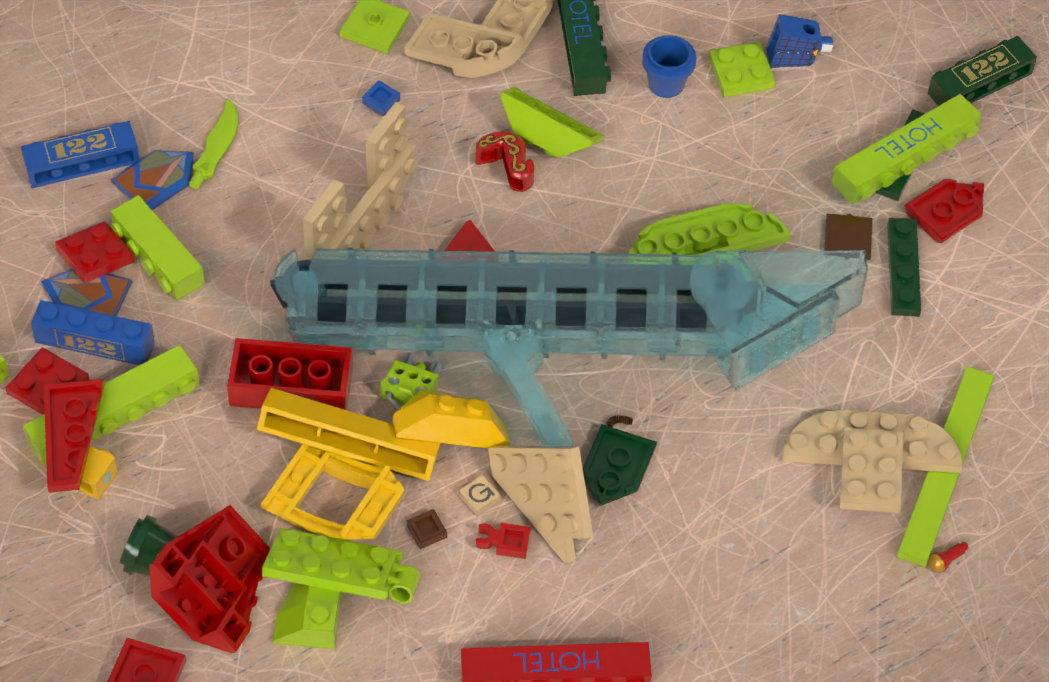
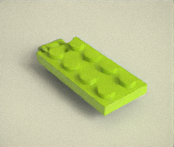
M285 528L279 529L262 567V577L385 600L389 594L392 600L400 604H407L412 601L421 576L415 567L399 565L403 559L404 551Z

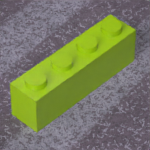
M139 195L110 211L112 220L110 228L119 238L125 241L126 246L133 252L134 257H139L145 271L149 275L153 274L158 279V284L165 294L170 293L177 301L205 284L203 267Z

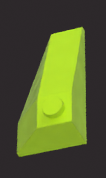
M293 583L277 613L273 644L335 649L343 592Z

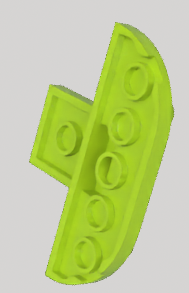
M721 204L665 218L647 226L638 234L637 240L630 248L628 265L672 266V253H677L681 266H723L732 268L740 274L744 284H750L738 255L790 242L791 234L786 226L770 212L767 215L752 209L753 205ZM693 296L696 303L724 304L732 301V299L724 296Z

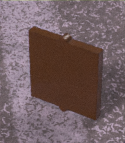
M827 213L824 256L842 257L845 260L850 258L870 260L872 218L852 216L850 213L847 215Z

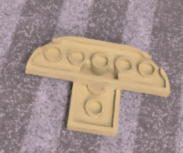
M831 410L815 414L802 421L790 433L785 442L782 457L783 462L842 465L840 509L900 513L902 469L950 473L962 472V458L959 448L953 438L942 427L921 416L900 413Z

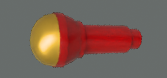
M966 542L957 543L946 551L934 552L928 560L930 568L938 573L946 571L953 560L963 555L969 549Z

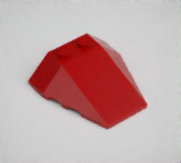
M231 505L226 506L162 547L149 566L151 597L193 641L233 654L237 652L250 632L252 622L249 621L252 607L257 604L258 597L255 594L258 582L263 579L262 567L269 554L270 547Z

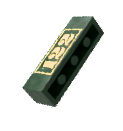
M1019 36L1003 40L991 49L982 50L972 58L961 60L953 67L936 72L931 77L928 95L938 106L959 94L970 103H973L1031 75L1037 56Z

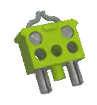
M407 352L402 362L395 360L385 380H381L380 397L394 404V410L397 411L420 390L437 391L439 372L442 368L440 362L438 364L437 361L433 362L431 368L427 371L425 370L426 365L422 362H418L416 366H413L412 363L415 360V355Z

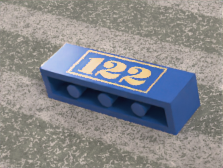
M130 121L114 123L101 128L89 129L84 132L59 136L54 139L21 146L31 189L132 165L140 160L138 146Z
M40 300L31 322L35 343L135 365L147 362L155 345L152 324L43 300Z

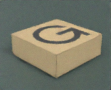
M483 475L459 490V497L476 516L501 501V495Z

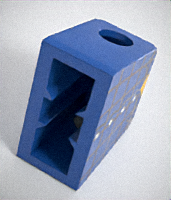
M779 14L766 46L770 68L810 66L813 64L818 52L832 51L833 39L831 36H821L819 23L815 20Z

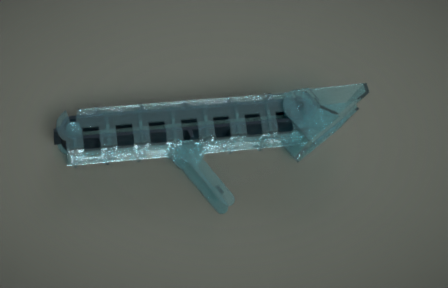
M348 248L315 249L312 260L298 261L296 250L293 249L277 264L274 279L270 280V285L282 307L287 308L286 320L289 324V334L294 343L351 347L352 350H368L370 355H376V350L426 351L428 356H433L434 351L484 352L488 364L494 373L506 382L544 446H573L571 433L535 376L536 371L542 365L543 358H549V353L601 354V359H607V354L659 355L660 360H666V355L713 356L732 388L736 391L833 335L836 330L837 318L861 305L868 267L866 250L787 252L724 250L713 251L704 255H677V253L668 255L595 253L594 251H591V253L514 252V250H509V252L434 251L433 249H429V251L356 250Z

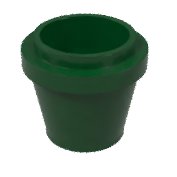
M146 515L144 520L139 518L128 538L120 559V564L124 565L123 572L130 575L139 573L150 576L149 566L165 544L178 536L157 523L156 518L150 515Z

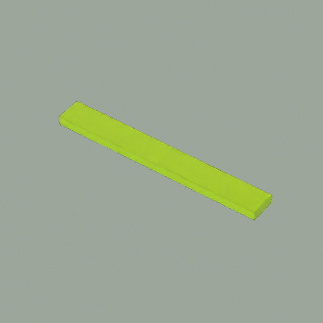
M969 366L966 367L944 430L953 438L959 448L962 465L995 376ZM928 471L897 558L926 568L960 473Z

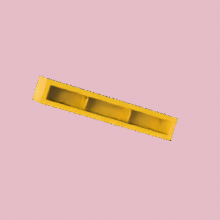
M274 388L270 389L262 405L257 430L379 467L384 468L387 465L393 471L426 481L430 480L441 445L438 442L397 438L394 424Z

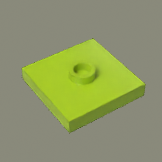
M359 0L342 26L340 37L388 54L411 18V11L380 0Z

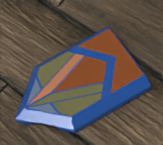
M154 150L113 177L111 182L129 199L139 195L150 209L154 210L189 186L194 152Z
M73 269L43 280L42 284L53 303L117 316L130 289L132 279L108 273L84 283Z

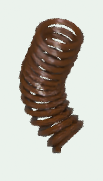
M615 415V417L612 416L608 419L606 425L613 427L614 424L622 423V421L623 424L632 425L633 419L623 415H619L618 419V415L617 417Z

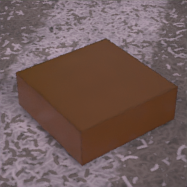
M434 509L407 520V527L420 549L447 538V531Z

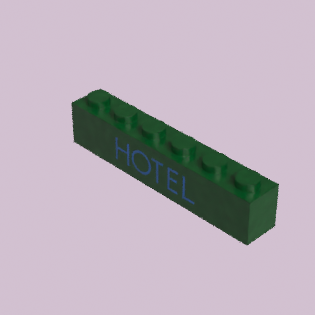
M557 0L574 96L605 94L607 82H611L610 66H605V62H607L606 45L601 46L603 27L597 24V21L600 20L599 6L593 3L596 0Z

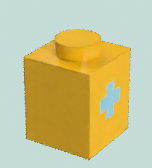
M90 446L80 490L78 491L97 500L101 498L118 474L115 457L105 449L98 450Z

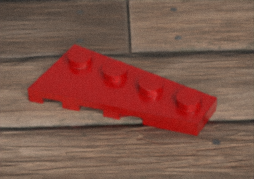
M104 379L43 385L47 487L49 493L80 490L105 386Z

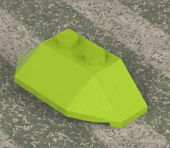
M516 87L501 92L500 97L513 132L521 136L525 143L543 148L544 152L549 156L562 157L604 141L605 135L522 92Z

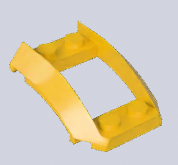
M302 444L262 501L261 508L296 526L324 536L338 539H376L402 500L405 490L400 481L396 480L391 467L387 465L384 468L377 467L343 455ZM322 472L352 485L369 489L346 525L319 518L298 508Z

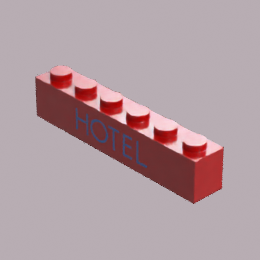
M649 642L461 648V682H651L652 677Z

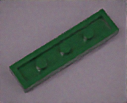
M889 218L887 232L891 315L920 317L921 294L917 219Z

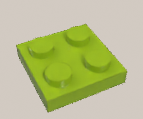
M760 41L709 50L708 58L723 98L775 88L776 81Z

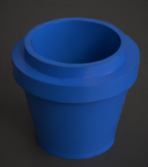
M666 35L652 39L644 47L642 65L647 72L649 88L655 95L663 98H672L683 91L688 77L695 69L697 58L695 49L688 41L677 36Z

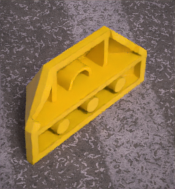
M422 389L396 411L392 418L397 438L480 448L511 445L508 429L489 403L478 396Z

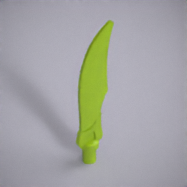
M226 99L224 111L219 121L206 137L205 152L193 165L194 176L189 182L190 187L193 189H199L203 181L214 176L217 164L236 136L238 115L230 99Z

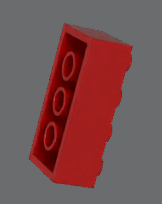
M235 338L227 383L229 406L262 409L270 389L274 388L347 410L353 372L352 348Z

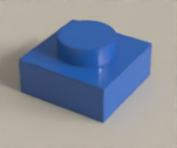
M380 80L362 96V104L382 116L387 114L395 102L398 103L400 101V92Z

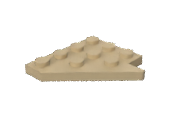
M496 445L489 447L492 476L562 561L564 563L575 561L573 538L586 539L593 536L579 446Z

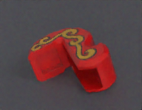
M493 132L481 137L476 143L475 164H488L502 159L511 189L524 192L533 186L534 162L531 159L525 161V142L518 135L511 132Z

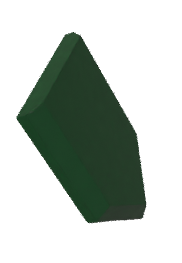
M601 424L583 466L584 479L599 506L638 492L657 446L656 441Z

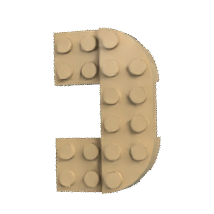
M497 0L481 25L428 12L404 47L405 55L451 67L455 76L470 79L496 73L513 65L522 56L549 15L554 0Z
M395 102L365 140L367 193L348 217L345 211L344 183L335 179L304 216L303 233L306 260H347L348 248H353L358 259V255L362 250L367 249L371 245L375 233L385 227L391 212L398 210L403 201L402 193L418 163V160L415 159L416 146L407 143L406 127L408 121L406 119V106Z

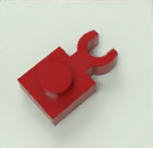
M501 523L500 530H495L489 524H479L478 533L486 534L488 537L485 539L476 538L477 548L489 549L493 546L496 547V555L526 559L531 527Z

